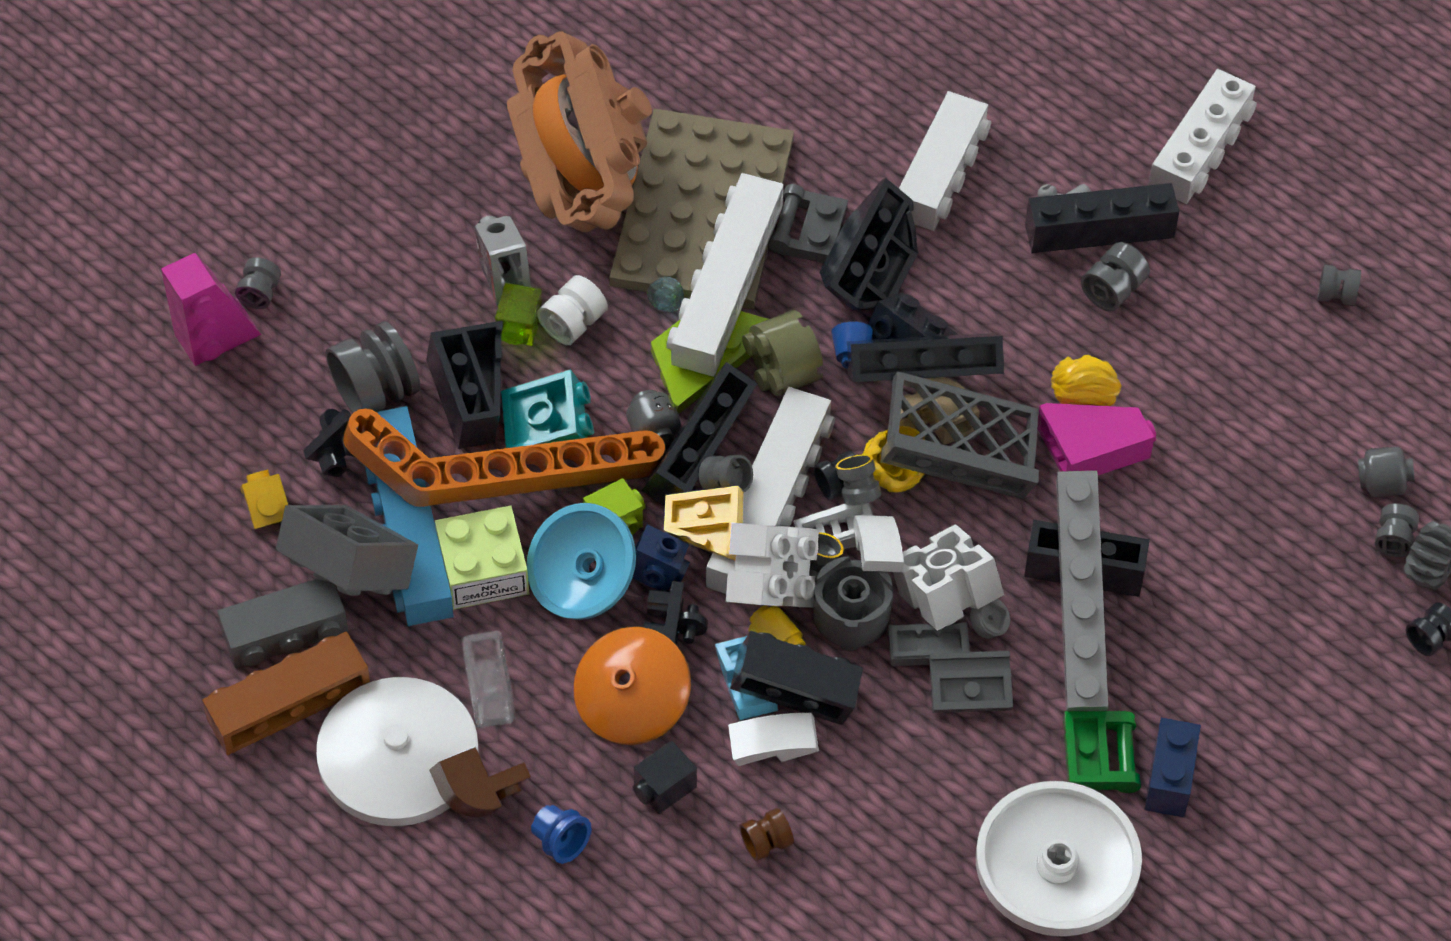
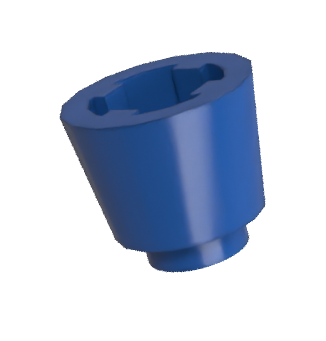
M845 322L836 325L832 329L831 334L836 360L844 368L848 369L847 341L872 340L873 329L871 326L862 322Z

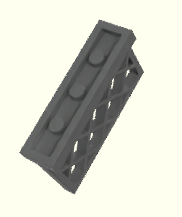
M897 371L893 376L887 443L882 448L881 463L1024 499L1038 484L1039 470L1034 469L1039 409ZM903 386L915 389L923 400L912 407L903 395ZM941 396L951 398L959 410L948 416L936 399ZM928 405L939 420L938 423L930 428L927 427L916 412ZM976 405L986 407L994 419L983 425L971 409ZM962 414L975 430L966 437L961 434L952 422V420ZM1010 415L1027 418L1026 431L1018 434L1006 418ZM908 417L920 434L915 437L900 434V421ZM996 424H999L1010 439V441L1002 446H999L987 431ZM944 426L956 443L952 446L942 445L933 435V432ZM980 436L991 453L986 456L977 454L968 442ZM1015 445L1024 457L1023 465L1012 463L1004 451Z

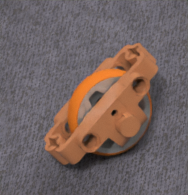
M556 32L550 37L537 35L528 42L525 53L516 59L513 65V75L519 93L507 100V109L523 158L520 162L521 170L530 182L537 206L546 217L550 219L557 217L561 224L581 232H589L596 227L605 230L610 229L617 224L621 211L630 206L633 201L632 184L635 181L640 163L638 152L647 146L641 121L652 114L651 104L639 88L633 87L629 90L615 81L608 58L598 46L594 44L587 46L582 40L564 32ZM546 75L556 76L543 84L542 78Z

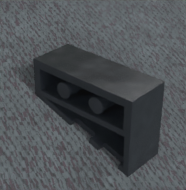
M503 321L430 333L426 361L458 449L495 443L500 418L501 334Z

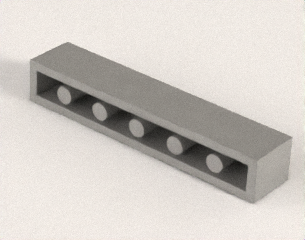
M1097 470L1057 472L1056 491L1066 711H1107L1108 691Z

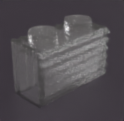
M491 631L464 636L462 638L464 661L476 727L482 728L512 723L515 719L514 696L502 633Z

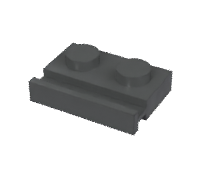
M1010 651L930 653L932 713L1012 710Z

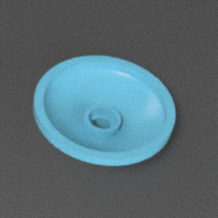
M591 503L569 505L548 517L534 535L527 556L528 581L536 599L550 612L573 620L593 618L612 608L628 589L636 565L635 543L626 523L611 510ZM593 561H596L595 570L593 572H590V564Z

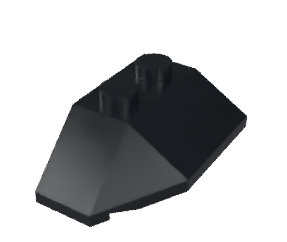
M887 178L882 179L848 217L819 272L825 288L852 310H875L878 301L897 295L918 255L916 227L912 216V211H914L913 200Z

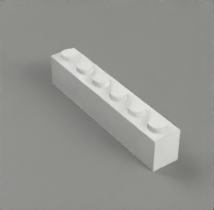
M741 173L737 185L730 186L725 202L726 212L725 214L719 213L714 227V234L716 235L714 241H708L703 252L702 270H695L691 282V291H693L690 299H683L679 311V319L681 320L678 328L672 327L668 336L667 348L671 349V365L715 376L783 207L784 184Z
M788 386L752 465L753 482L750 488L744 492L743 523L790 527L796 507L793 506L796 496L803 497L809 481V476L806 475L809 467L814 468L818 464L822 452V446H819L823 437L827 439L830 437L834 426L835 417L830 416L831 400ZM712 553L706 567V587L726 594L728 570H735V561Z

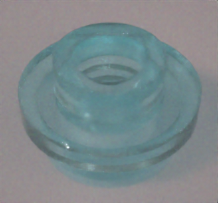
M661 277L650 284L647 298L658 310L673 312L681 307L684 299L683 288L676 279Z

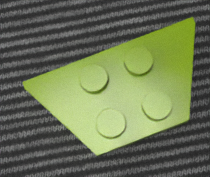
M740 311L716 374L726 362L737 368L751 357L743 346L742 336L749 333L751 326L768 320L767 318ZM681 320L677 321L651 342V353L656 365L659 366L663 385L665 388L667 387L678 414L700 398L711 380L715 377L671 365V349L667 348V340L671 328H678Z

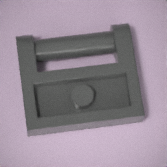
M789 184L784 189V205L776 232H773L769 239L768 248L778 254L824 263L842 230L848 209V199L805 191L799 185ZM800 207L808 209L800 238L796 240L791 239L789 235L797 208Z

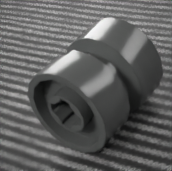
M1123 242L1115 243L1100 258V262L1095 263L1081 277L1082 290L1087 298L1100 309L1115 311L1131 295V292H1134L1149 277V264L1144 256L1133 246Z

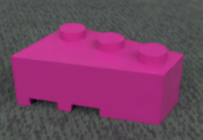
M196 253L161 268L174 335L195 366L205 361L214 360L222 353L261 335L241 303L231 295L225 285L216 278L214 273Z

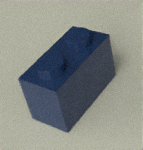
M1161 717L1155 740L1144 810L1185 817L1191 794L1201 728L1200 724Z

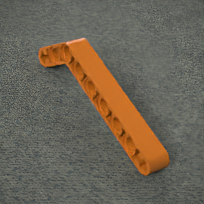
M366 408L359 409L351 415L343 439L345 447L352 455L407 503L417 507L612 482L622 478L624 480L642 478L653 473L665 451L664 441L657 433L637 431L429 458L377 412ZM384 454H394L401 461H389ZM600 455L612 457L615 463L604 461ZM564 460H572L578 467H569L564 463ZM526 465H536L541 469V472L530 471ZM497 469L504 474V477H495L489 470ZM460 474L466 478L467 482L455 481L451 475ZM413 480H425L429 487L417 486Z

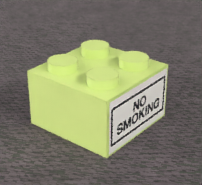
M511 505L435 520L436 532L452 596L453 610L529 595L528 570Z

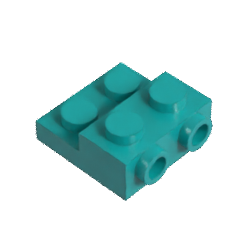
M571 369L501 391L506 448L582 439L594 434L591 417L588 413H585L584 406L591 402L590 391L584 381L580 382Z

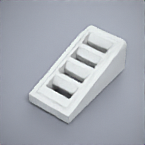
M869 503L861 505L842 504L794 520L793 522L795 527L816 528L822 533H826L824 526L831 525L834 533L833 536L839 539L844 549L856 547L854 516L874 515ZM847 522L849 530L842 532L839 523Z

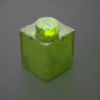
M505 283L495 316V322L503 321L501 341L512 345L523 344L533 346L540 322L537 311L542 307L541 289Z

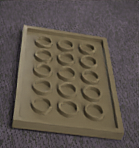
M654 109L646 137L647 146L643 149L633 186V201L627 209L609 277L610 286L690 299L693 292L691 291V282L696 269L702 270L703 252L706 243L714 241L716 236L714 234V227L719 213L725 214L726 212L725 202L730 186L737 185L741 173L784 184L794 141L793 130ZM768 244L742 308L753 310L755 308L767 257Z

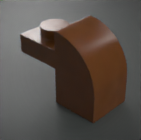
M476 747L439 761L429 769L444 802L454 811L469 817H483L492 814L502 807L499 801L521 792L520 784L531 777L525 762L488 777Z

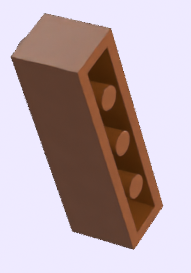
M347 631L337 636H329L310 649L286 656L280 663L250 673L244 680L214 690L208 697L202 699L206 719L228 756L338 703L354 689L370 683L369 670Z

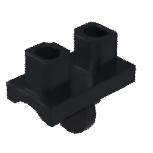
M327 409L322 413L319 418L322 430L303 450L306 460L319 462L323 475L340 477L348 470L344 457L346 455L355 457L347 450L343 441L349 418L352 415L346 409H343L341 412L335 409Z
M672 581L671 591L649 590L647 602V616L666 618L665 624L645 622L643 627L660 632L668 637L676 646L679 633L683 634L682 641L684 643L692 644L694 643L695 636L706 633L708 620L703 615L698 614L699 607L694 604L688 605L687 612H682L684 582Z

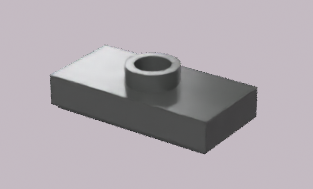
M953 623L938 631L930 624L888 625L891 666L930 665V653L970 652L967 623Z

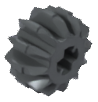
M1431 521L1422 527L1420 534L1416 536L1415 542L1410 547L1404 567L1407 578L1415 581V584L1436 590L1445 584L1448 576L1451 575L1450 526Z

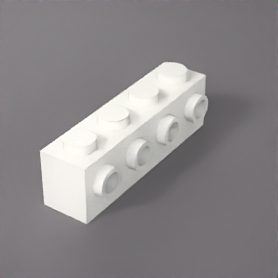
M1217 69L1153 162L1149 185L1172 183L1176 200L1185 204L1189 202L1195 192L1200 194L1209 177L1207 173L1211 168L1216 170L1220 165L1225 153V146L1227 144L1232 146L1236 141L1241 129V122L1243 120L1248 122L1252 117L1257 102L1253 101L1256 86Z

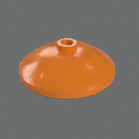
M644 627L621 628L601 637L582 657L574 679V700L582 720L601 738L621 745L647 743L670 730L683 714L691 691L689 666L681 650L660 632ZM625 673H630L628 683L620 685V677Z

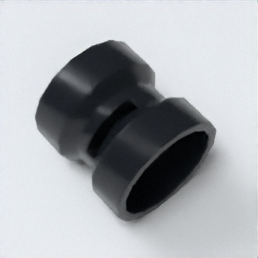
M851 450L839 454L836 460L832 462L825 460L814 466L816 482L828 500L842 494L844 481L838 478L836 464L845 458L855 456Z
M1439 602L1429 607L1425 611L1423 618L1418 617L1414 619L1405 629L1409 642L1424 656L1430 657L1442 648L1444 641H1451V608Z

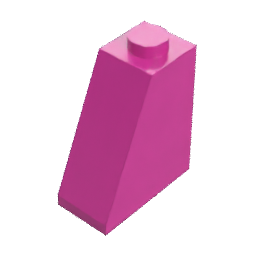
M1052 403L1039 406L1037 429L1060 472L1097 470L1098 475L1151 458L1153 443L1156 441V432L1152 422L1145 420L1139 408Z

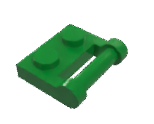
M1065 711L1063 725L1068 782L1083 785L1093 790H1118L1122 793L1139 791L1141 789V779L1135 767L1132 732L1136 728L1135 714L1129 711ZM1106 729H1113L1117 732L1120 771H1109Z

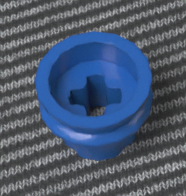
M556 805L543 807L536 814L531 825L532 834L542 841L544 853L552 856L557 863L561 864L572 861L583 851L592 831L589 819L581 816L577 810L569 809L563 811Z

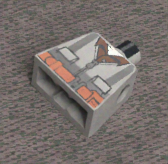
M495 216L483 217L474 227L478 257L496 305L500 306L532 297L526 245L510 216L499 218ZM500 262H505L510 265L509 272H507L506 274H502L505 272Z

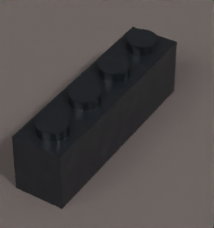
M1172 183L1028 198L1025 227L1031 253L1114 245L1119 242L1135 243L1175 238L1180 211Z
M998 333L847 341L849 380L852 382L893 380V376L897 371L921 378L1004 374L1003 336Z
M726 362L707 386L641 491L665 506V495L690 492L699 478V468L702 461L707 457L713 456L758 383Z

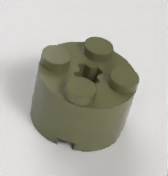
M791 310L750 327L749 333L742 336L743 346L747 354L753 356L757 370L754 372L755 380L763 392L770 390L774 395L781 396L786 393L788 386L799 389L819 381L823 377V374L817 373V368L823 366L822 354L817 339L809 325L801 326L797 319L803 316L796 310Z

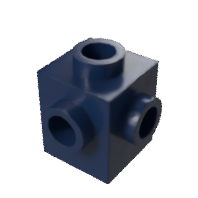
M647 524L635 546L636 565L632 578L656 590L668 591L672 581L681 582L688 569L690 561L685 560L684 557L689 543Z

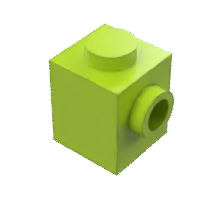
M623 478L583 498V503L600 505L617 514L626 523L632 535L639 528L643 527L644 500L637 489L631 490Z

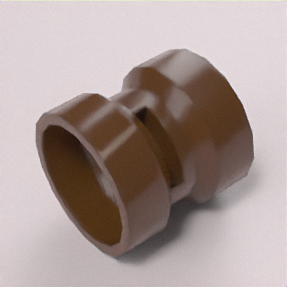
M779 808L766 812L763 819L758 821L751 819L739 825L743 843L755 861L769 856L770 851L775 848L783 850L794 844L791 827Z

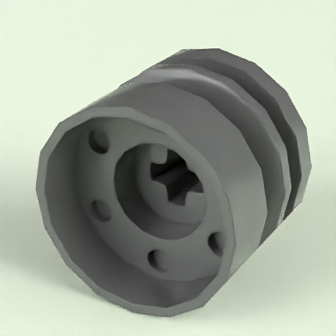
M386 321L376 324L373 329L374 332L369 329L361 332L362 348L353 339L347 338L326 349V362L332 379L342 399L352 413L364 408L375 412L384 410L386 406L384 393L393 402L398 403L403 400L404 394L412 396L421 389L418 372L410 351L395 328Z

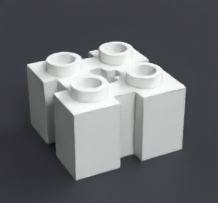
M732 523L729 554L736 555L735 570H728L726 602L813 607L815 576H809L810 560H817L819 529Z
M956 524L930 537V545L922 549L915 545L904 551L902 572H893L900 596L914 609L919 607L922 617L937 631L945 626L952 625L958 619L964 617L962 610L968 607L979 609L1004 595L994 558L979 544L973 547L971 537Z

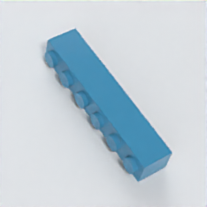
M407 406L377 412L416 446ZM384 454L389 461H401L394 454ZM365 466L368 485L376 483L377 492L371 493L375 516L383 515L385 524L382 525L418 544L409 588L393 590L397 613H405L407 626L454 617L452 596L431 506L417 507L407 503ZM413 480L417 486L426 487L425 480Z

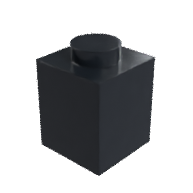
M672 740L634 766L633 791L644 805L650 804L658 814L697 788V767Z

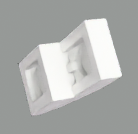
M855 515L853 521L856 548L861 553L862 571L902 572L904 564L899 531L893 516Z
M812 713L770 715L728 725L732 756L738 766L777 756L783 762L819 751L815 721Z

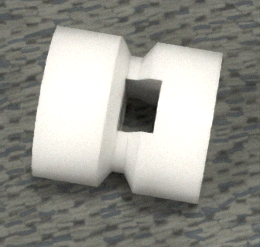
M576 275L558 291V295H553L537 311V316L540 324L552 338L564 345H571L587 330L586 325H592L608 310V304L600 289L593 282L585 277Z

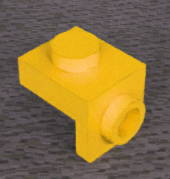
M268 469L247 475L248 483L242 484L240 488L242 494H244L254 529L282 522L285 505H288L280 475L270 476Z

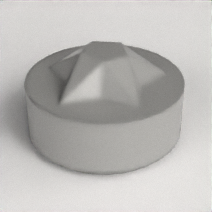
M999 599L979 609H971V624L976 633L981 637L991 639L1004 634L1008 630L1010 615L1005 604Z

